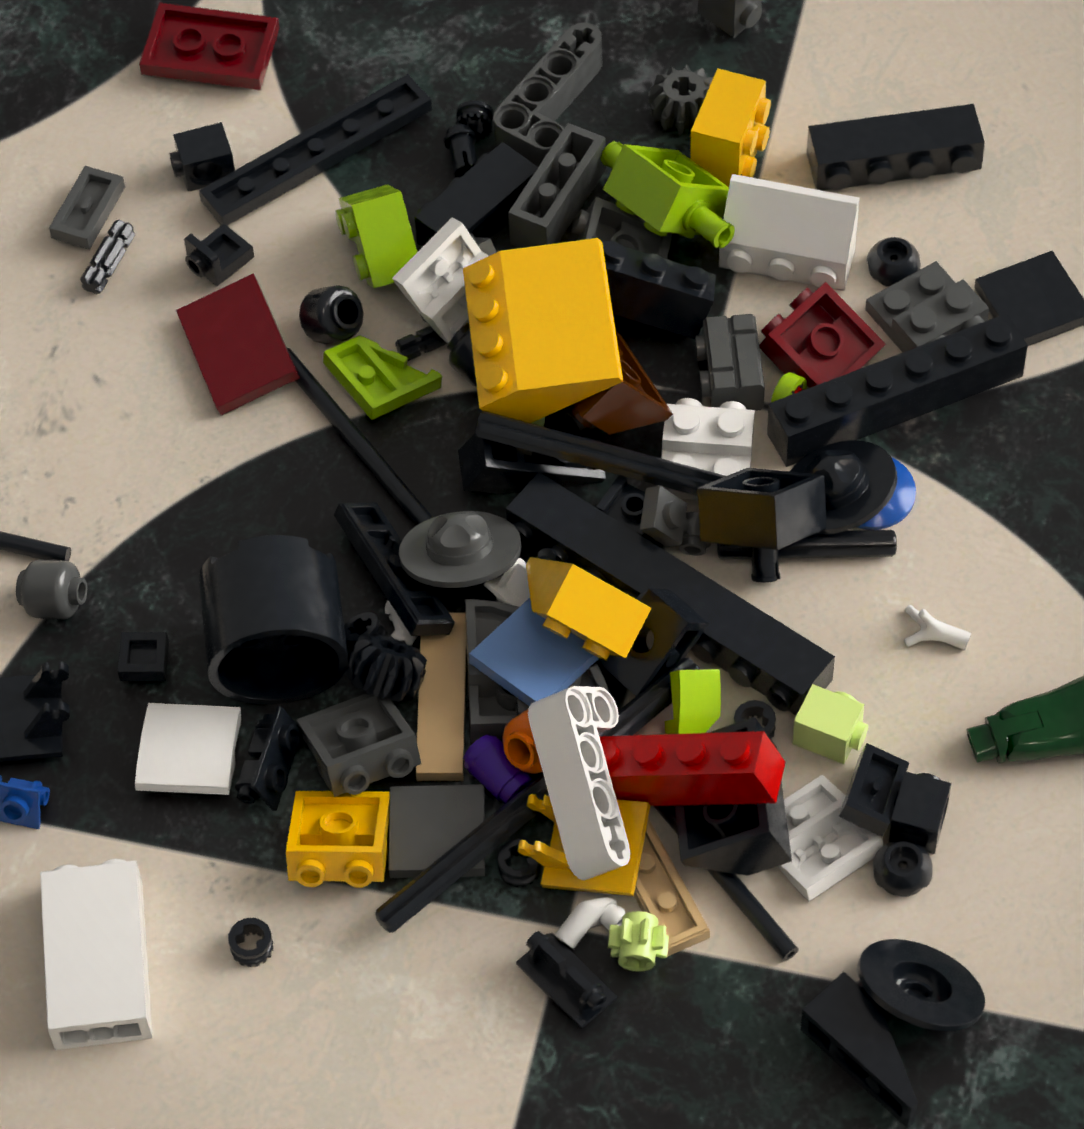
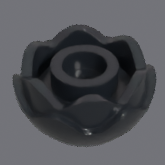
M888 237L880 240L870 249L867 256L871 276L884 286H891L919 271L921 268L920 255L916 248L909 241L899 237Z
M904 839L891 841L880 848L873 860V873L876 883L891 895L901 897L915 895L931 882L933 873L931 857L922 846L913 841ZM906 864L907 868L902 869L899 865Z

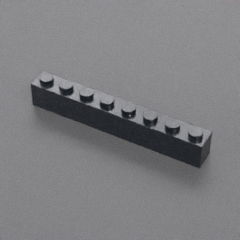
M538 472L506 507V519L518 530L522 547H531L537 552L543 548H552L557 553V561L574 564L635 599L649 588L673 591L709 623L691 649L694 655L705 663H714L728 672L730 677L739 685L752 687L766 696L775 708L781 711H790L797 716L812 684L826 689L832 682L834 655L542 473Z

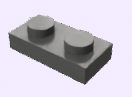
M84 166L49 227L51 238L90 250L125 188L123 176Z

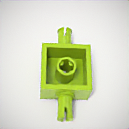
M616 141L609 143L604 148L601 154V162L603 165L611 168L612 171L603 190L617 200L615 204L619 209L642 218L645 221L644 227L660 236H667L668 233H677L687 238H694L695 235H701L716 248H723L732 240L735 228L731 223H727L722 219L729 187L680 151L673 149L623 145Z

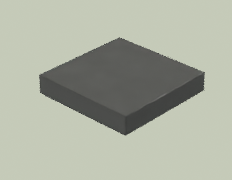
M484 785L390 787V878L417 877L484 822ZM485 858L462 877L485 876Z

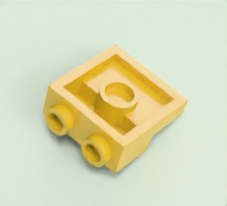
M296 791L286 846L288 881H298L305 887H317L323 881H344L355 888L366 887L371 882H384L388 853L387 831L390 815V792L363 791L356 795L346 792L334 797L331 791Z

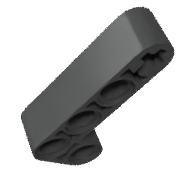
M577 23L569 27L497 107L493 118L495 147L504 142L539 167L564 129L556 120L602 67V33L598 27L590 23Z

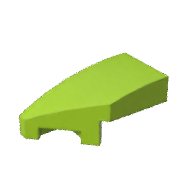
M720 669L677 670L670 672L674 719L664 721L665 734L706 733L720 717Z

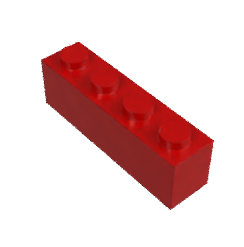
M764 731L599 736L617 800L648 802L651 806L773 804L777 802L786 762Z

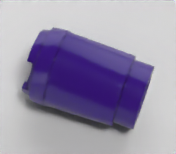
M484 735L468 748L463 756L464 766L469 774L483 784L498 801H502L504 804L534 781L529 773L523 772L510 763L504 753L503 742L496 736Z

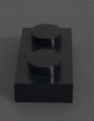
M866 743L859 755L839 817L882 837L890 825L905 771L907 772L909 762Z

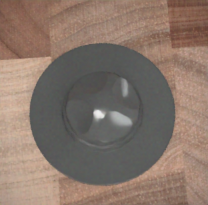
M480 511L446 513L420 523L405 535L399 547L400 564L411 578L426 585L441 588L474 586L495 579L516 563L521 553V538L516 527L500 516Z

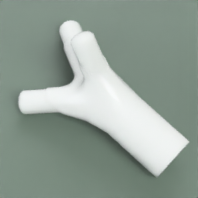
M912 605L906 607L905 612L921 626L920 631L904 639L908 647L920 641L934 640L942 641L964 650L966 649L971 635L970 632L934 619L925 609L918 611Z

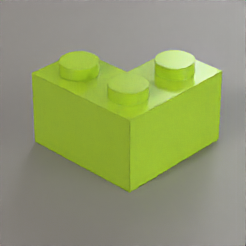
M383 185L338 198L341 209L335 210L337 224L341 234H346L348 239L357 245L359 254L353 255V262L359 280L366 279L367 284L372 288L395 283L392 278L417 253L401 191L389 185Z

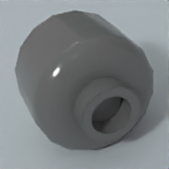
M35 560L25 570L21 571L17 578V601L19 605L24 607L26 613L34 618L57 620L71 618L78 610L79 605H83L87 598V582L85 578L80 576V572L75 564L69 561Z

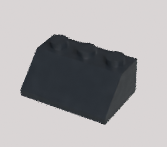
M752 717L708 733L764 731L766 733L758 720ZM782 781L777 802L773 804L675 806L680 860L684 866L749 876L792 861Z

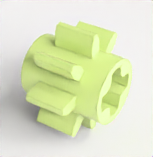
M633 911L623 915L622 926L610 925L608 947L611 948V957H619L618 963L621 967L631 971H648L655 966V957L667 958L669 936L666 935L665 925L658 926V918L648 912Z

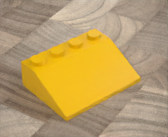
M599 238L502 250L463 268L479 408L482 411L532 423L623 382L604 250Z

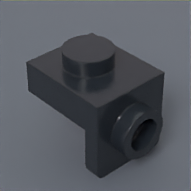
M222 224L202 241L193 234H189L184 238L187 254L185 261L188 267L196 276H205L216 286L220 285L255 257L253 246L226 224Z

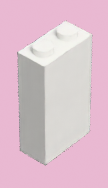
M111 859L103 862L101 865L85 867L62 865L52 871L40 872L47 1023L54 1049L61 1050L153 1038L143 885L137 861Z

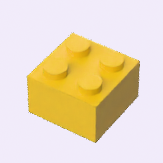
M717 68L691 129L690 159L729 187L732 174L751 178L754 176L757 165V158L754 157L757 150L762 152L765 150L769 138L770 128L764 126L769 115L771 100L765 98V80Z

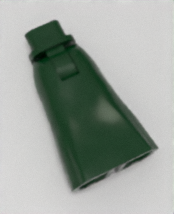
M1084 676L1051 691L1011 703L1003 707L995 715L985 717V724L967 728L968 740L976 762L996 758L998 763H1003L1006 760V756L1008 761L1023 762L1084 754Z

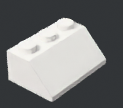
M732 174L723 220L734 226L735 233L732 240L725 247L719 248V267L731 269L739 273H754L773 277L781 281L790 280L817 287L827 282L832 289L845 291L855 254L859 197Z

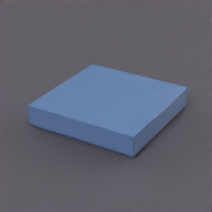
M530 598L469 653V663L528 706L533 702L567 689L599 659L582 649L585 640L570 633L568 639H565L544 628L542 625L545 618L532 612Z

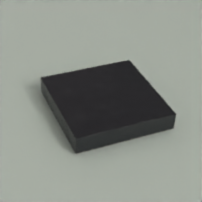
M1053 250L975 279L974 288L983 302L989 307L992 317L995 318L1007 313L1028 346L1084 325V298Z

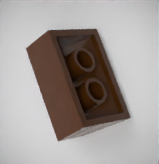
M616 331L623 382L573 404L574 407L571 409L575 418L585 427L591 428L594 425L608 434L666 421L673 415L620 333Z

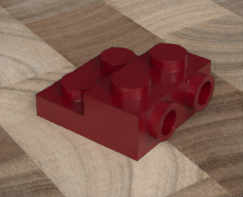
M824 282L814 293L807 287L789 304L794 311L787 318L784 319L779 313L760 331L766 338L759 344V348L784 374L791 372L804 377L807 381V387L811 388L861 369L886 343L827 282Z

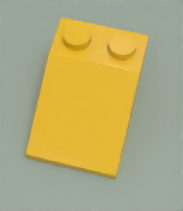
M529 557L526 563L531 607L532 612L545 618L542 626L565 639H568L570 633L585 640L582 649L607 661L609 655L626 658L651 607L574 564Z

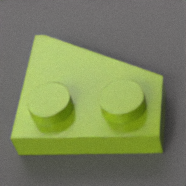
M361 335L324 351L323 364L371 420L441 388L442 375L439 372L431 369L428 374H425L408 366V357L395 351L385 350L378 343Z

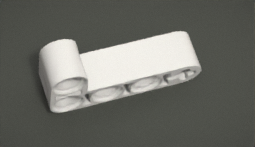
M573 686L531 703L528 710V718L566 860L573 874L580 880L585 881L627 865L630 860V847L598 734L615 727L618 723L617 705L611 694L604 688Z

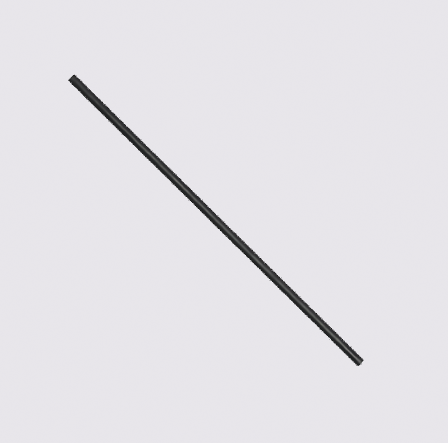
M287 348L300 377L295 380L296 383L413 522L419 525L433 518L290 348ZM485 583L469 586L479 600L498 602L496 596L484 586ZM654 806L678 835L675 806ZM708 870L783 961L791 959L798 952L799 948L736 874Z

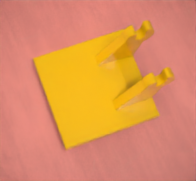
M530 794L527 807L541 812L554 822L550 846L540 841H535L534 845H530L526 840L522 839L519 841L517 851L522 855L533 858L544 866L540 884L543 888L634 896L651 805L648 802L617 800L629 842L630 860L625 866L588 880H580L569 868L548 795H544L543 800H540L536 795Z

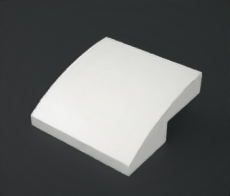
M452 217L392 279L427 323L449 344L460 328L469 322L463 268L489 255L480 250L463 223Z
M148 703L138 753L135 791L229 795L236 766L235 747L241 725V708Z
M824 775L819 776L784 799L792 861L777 867L808 901H811L874 859L880 848L884 846L883 839L879 835L839 817L846 795Z

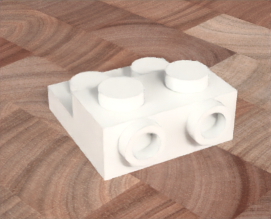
M683 398L678 400L676 404H667L673 415L664 421L662 459L725 476L751 467L755 410H746L743 404L735 401L725 402L721 404L720 408L705 407L698 400L692 398ZM663 487L680 499L698 500L696 495Z

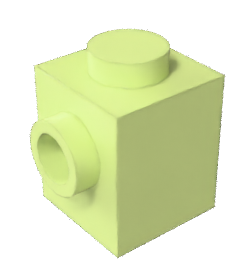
M812 684L794 720L792 744L845 764L851 749L859 751L865 740L869 727L868 724L863 723L865 704L858 702L853 696L845 692H832Z

